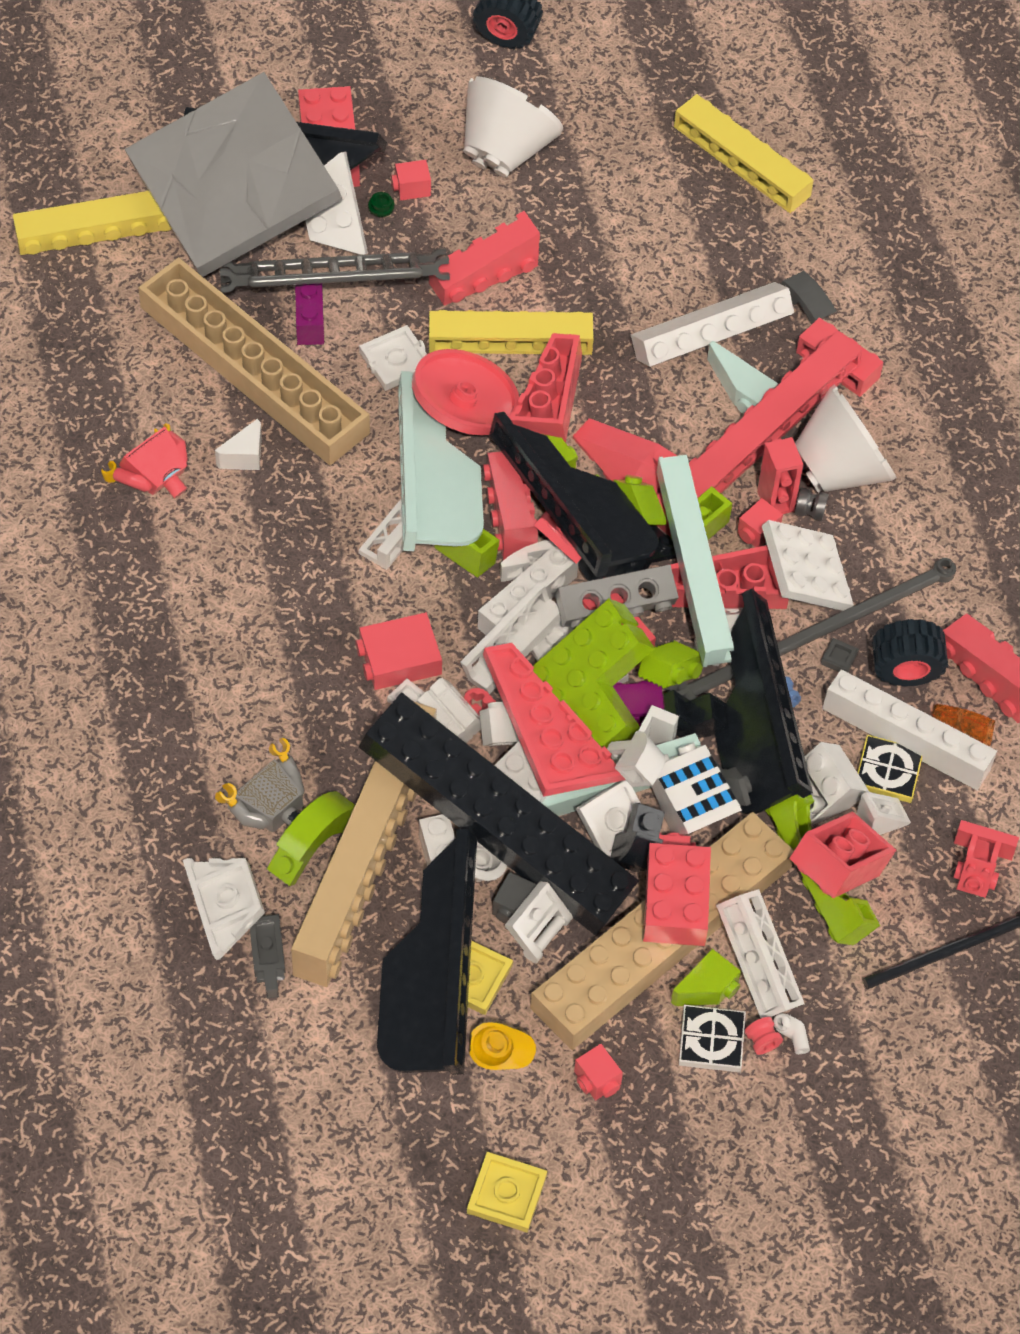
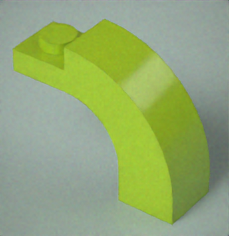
M337 791L328 792L315 799L285 830L276 844L279 849L268 865L267 870L288 886L295 885L316 850L329 837L344 832L355 804Z

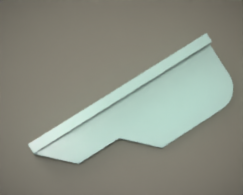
M401 371L398 387L403 551H414L415 544L444 546L472 544L480 538L484 526L481 466L446 441L445 425L431 417L421 407L413 393L412 372Z

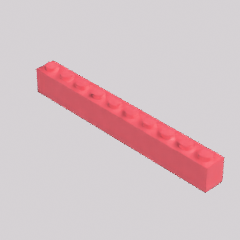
M836 331L831 337L824 338L814 353L807 354L793 372L789 371L784 375L778 386L774 389L770 388L756 406H750L742 419L737 423L730 424L718 441L713 440L699 458L695 457L689 462L697 498L711 486L719 493L727 489L764 454L765 443L771 442L774 439H781L822 401L831 386L835 384L837 387L861 365L862 349L839 331ZM656 493L667 519L662 494ZM667 519L666 525L657 526L662 531H664L668 536L671 537V532Z

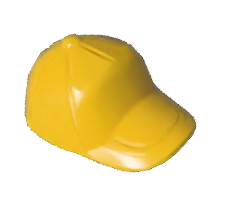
M499 1022L482 1023L471 1032L472 1038L469 1053L473 1061L482 1068L490 1070L520 1069L528 1066L535 1057L536 1044L533 1038L507 1024Z

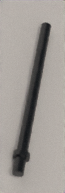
M1020 911L1016 913V916L867 976L862 979L863 984L868 990L1020 928Z

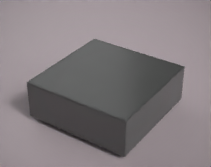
M832 638L821 660V665L840 672L842 669L848 673L858 655L859 649Z

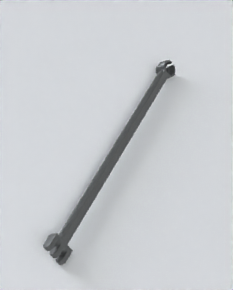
M949 558L939 559L935 562L933 569L778 641L780 656L938 581L942 583L952 581L956 573V565ZM729 664L689 684L682 682L679 685L665 688L666 692L675 690L691 701L696 699V696L734 679L732 666Z

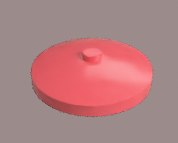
M457 349L433 351L419 361L412 377L413 393L421 407L441 424L462 433L489 435L494 414L505 412L510 417L511 413L518 406L519 393L511 378L493 362L468 351Z

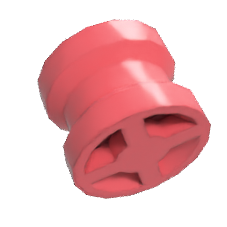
M763 1017L754 1021L744 1031L747 1038L753 1041V1049L757 1055L770 1052L783 1042L781 1034L774 1030L775 1024L771 1017Z

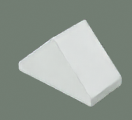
M258 419L215 450L216 466L218 468L260 470L262 434L261 422Z
M867 791L861 795L857 815L879 835L911 823L898 798Z

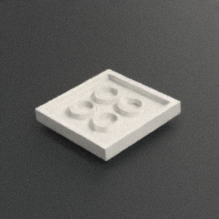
M768 520L762 525L782 597L842 611L854 606L833 535Z

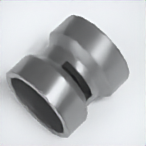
M801 487L795 515L802 517L810 515L813 519L822 521L829 494L823 492L815 494L811 493L810 489ZM813 498H816V499H815V503H814V507H813V512H811L810 510H811Z

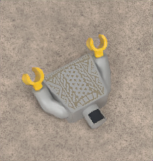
M279 739L283 746L282 752H278L273 743L269 746V752L273 756L279 757V762L274 759L238 791L231 783L222 785L223 789L227 791L228 797H225L220 791L216 792L215 799L219 803H228V809L243 826L257 829L266 828L271 832H275L284 823L289 826L300 814L299 810L303 807V794L305 790L300 771L293 757L287 755L290 750V744L287 739Z

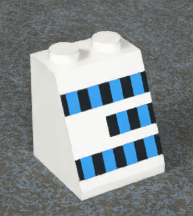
M694 742L678 748L679 754L669 758L668 754L664 755V766L652 788L661 810L665 812L664 817L671 833H679V835L689 834L741 811L738 801L706 745L695 746Z

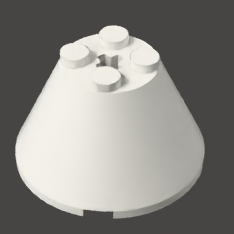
M478 76L475 81L472 78L470 79L467 89L463 152L474 158L472 163L482 169H486L489 166L494 169L495 173L507 178L510 172L561 135L563 125L560 120L542 104L537 108L527 102L528 96L493 79Z
M835 384L831 386L795 442L803 462V470L809 469L806 475L817 492L888 482L897 478L887 460L884 459L878 450L879 447L843 394H839Z

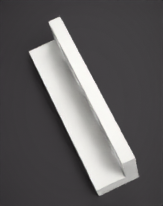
M401 499L359 549L360 555L386 570L403 551ZM398 524L396 528L391 532V534L388 535L386 530L389 525ZM382 543L377 549V554L369 550L373 544Z
M538 582L460 662L468 680L472 684L484 689L489 694L496 688L483 657L485 647L513 643L526 657L561 621L557 603L549 599L544 585ZM539 597V600L533 605V602ZM479 658L478 663L472 667V664Z
M760 890L741 894L716 905L760 1018L772 1017L805 1004ZM749 899L752 900L756 913L753 911ZM762 931L765 933L767 941L764 939ZM774 960H775L776 963H777V966H778V968H779L778 970H777L776 967H775V964H774V962H773ZM785 988L787 989L792 1002H789L787 994L785 992Z

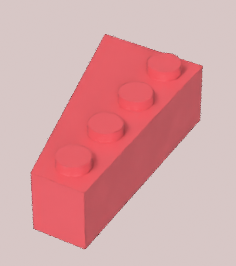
M525 211L517 214L516 218L518 220L508 226L504 222L495 227L497 232L483 240L480 236L473 240L466 251L462 252L458 249L448 255L449 264L440 265L439 271L449 272L450 280H441L435 275L429 276V284L444 306L452 302L457 303L473 293L483 292L488 287L499 282H507L512 277L523 272L528 273L538 266L540 232Z
M552 333L539 359L536 371L532 372L525 392L521 393L517 401L518 406L509 417L514 425L540 434L561 437L566 443L582 360L580 335Z
M501 451L488 453L487 464H483L482 468L484 481H489L490 487L486 489L488 504H493L494 510L490 512L492 527H497L498 534H495V537L500 540L498 551L501 550L503 560H505L514 552L537 543L538 529L534 526L537 519L534 517L535 508L533 502H531L530 489Z
M767 545L712 556L724 608H743L742 593L753 589L767 600L769 609H787L789 599L781 596ZM678 563L670 564L679 596L672 607H688Z
M966 613L943 630L945 633L947 658L952 659L959 666L960 671L965 677L971 678L976 682L982 693L986 697H991L1006 716L1012 717L1019 723L1020 657L1014 654L1012 645L1006 641H996L991 630Z

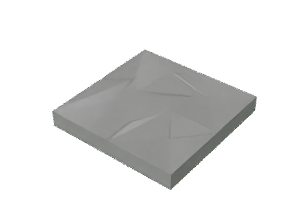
M265 72L125 148L131 163L198 274L202 277L342 200L335 182Z

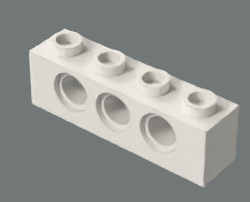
M554 545L478 610V629L487 635L538 582L545 586L549 599H553L558 587L567 586L577 578L578 563L573 562ZM539 597L533 602V605L539 600Z

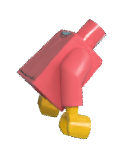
M165 423L162 429L158 431L155 428L154 434L127 453L122 458L119 468H117L114 461H109L107 464L110 471L102 469V476L108 483L117 481L143 492L148 491L152 495L165 487L175 499L187 490V487L179 479V476L187 467L186 443L181 437L171 431L168 423Z

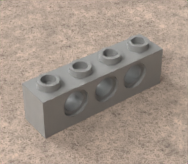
M671 565L558 587L555 593L562 626H571L572 629H575L595 611L588 610L583 606L582 600L584 599L593 600L597 609L607 599H611V594L618 593L623 597V604L626 605L633 617L643 615L645 610L655 609V612L669 610L679 598ZM643 587L649 589L652 598H643L639 594L638 589Z

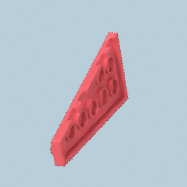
M513 643L484 648L483 657L543 797L625 780L615 769L616 763L611 759L612 754L605 746L601 748L591 736L592 731L564 700L559 701L552 693L553 688L547 681L543 682L534 673L532 664Z

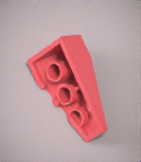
M590 418L573 435L575 442L592 461L597 463L608 480H625L626 475L642 477V482L653 485L655 492L659 494L661 490L656 473L658 458L677 456L658 443Z

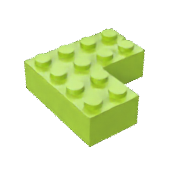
M610 598L533 665L534 673L543 682L547 681L553 688L552 693L559 701L564 700L592 731L591 736L601 748L604 746L608 748L611 742L631 740L635 732L639 731V724L613 686L655 650V647L644 631L636 627L639 624L626 605Z

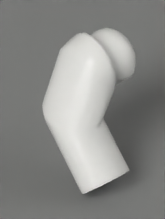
M780 1013L776 1015L773 1020L774 1027L779 1033L792 1039L795 1054L808 1053L810 1047L804 1024L788 1014Z

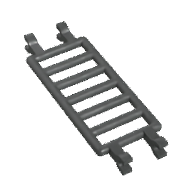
M439 247L431 253L422 254L408 252L251 261L241 264H234L231 261L222 266L229 267L230 269H220L221 283L230 282L229 284L221 285V292H230L236 286L266 287L410 279L435 275L441 280H450L449 272L439 271L440 265L449 264V257L442 256L437 258L439 255H446V248ZM409 263L410 268H394L393 264ZM366 265H383V269L367 270ZM356 266V271H340L339 267ZM312 268H329V272L313 273ZM302 269V274H286L285 270ZM258 271H275V275L259 276Z

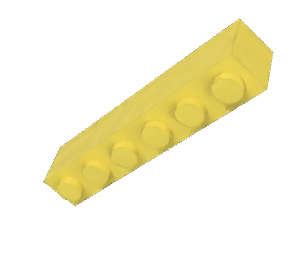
M696 94L676 110L674 128L787 212H793L811 197L814 180L806 172L798 169L787 158L779 155L768 144L760 141L749 130L734 122L730 116L719 111L709 101Z
M149 191L13 214L20 255L37 254L53 249L62 250L76 245H89L99 241H113L122 237L142 236L146 233L171 230Z
M473 310L429 311V353L442 349H457L481 354H542L552 333L580 335L582 355H592L593 313Z

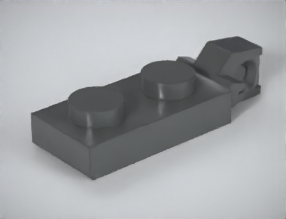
M279 914L262 916L250 928L255 977H257V983L265 982L267 999L279 997L277 981L285 980L284 973H286Z

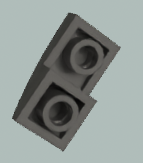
M805 271L781 282L783 286L789 288L792 303L794 305L800 303L811 324L819 317L825 319L837 311L823 289Z
M715 760L739 805L747 806L751 804L748 793L752 792V787L747 775L742 776L736 767L728 770L726 768L722 769Z

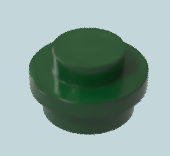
M386 192L373 194L368 202L370 213L377 217H386L395 208L394 200Z

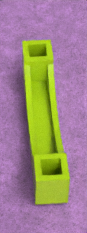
M796 794L765 810L773 818L777 826L778 836L793 850L796 849L805 833L812 830L810 819V804L814 802L812 795L802 798ZM801 872L803 876L802 882L813 895L816 901L815 907L828 924V932L834 941L853 946L880 926L867 900L852 898L847 893L832 898L830 895L825 894L819 885L808 875Z

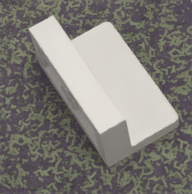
M651 705L639 731L644 732L655 745L675 740L679 716Z

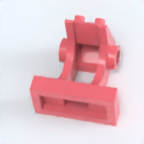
M961 820L954 844L968 847L965 861H958L954 874V879L959 880L957 890L986 898L988 889L995 890L999 873L994 872L997 857L1012 861L1019 837Z

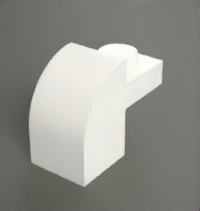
M636 731L631 740L611 742L607 748L612 754V759L617 763L615 769L632 787L653 786L665 763L664 754L642 731Z

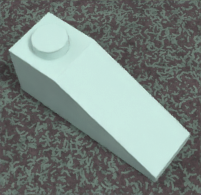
M715 341L709 344L707 360L732 403L741 413L744 414L752 405L756 406L770 388L774 389L778 386L777 382Z

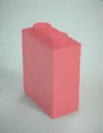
M427 612L359 628L360 639L355 640L359 657L364 656L366 663L363 664L364 675L367 681L372 680L374 690L399 685L406 679L412 682L442 675V658Z

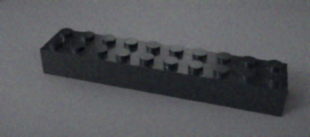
M402 692L368 730L359 745L362 751L460 829H469L479 844L522 878L538 884L540 881L548 882L570 911L573 918L595 936L639 882L636 877Z

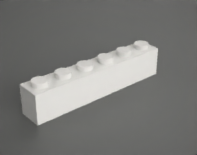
M773 282L631 334L636 359L650 367L707 346L712 341L718 342L794 313L788 287Z
M842 669L827 690L823 710L875 737L893 741L922 756V762L977 791L991 770L997 750Z

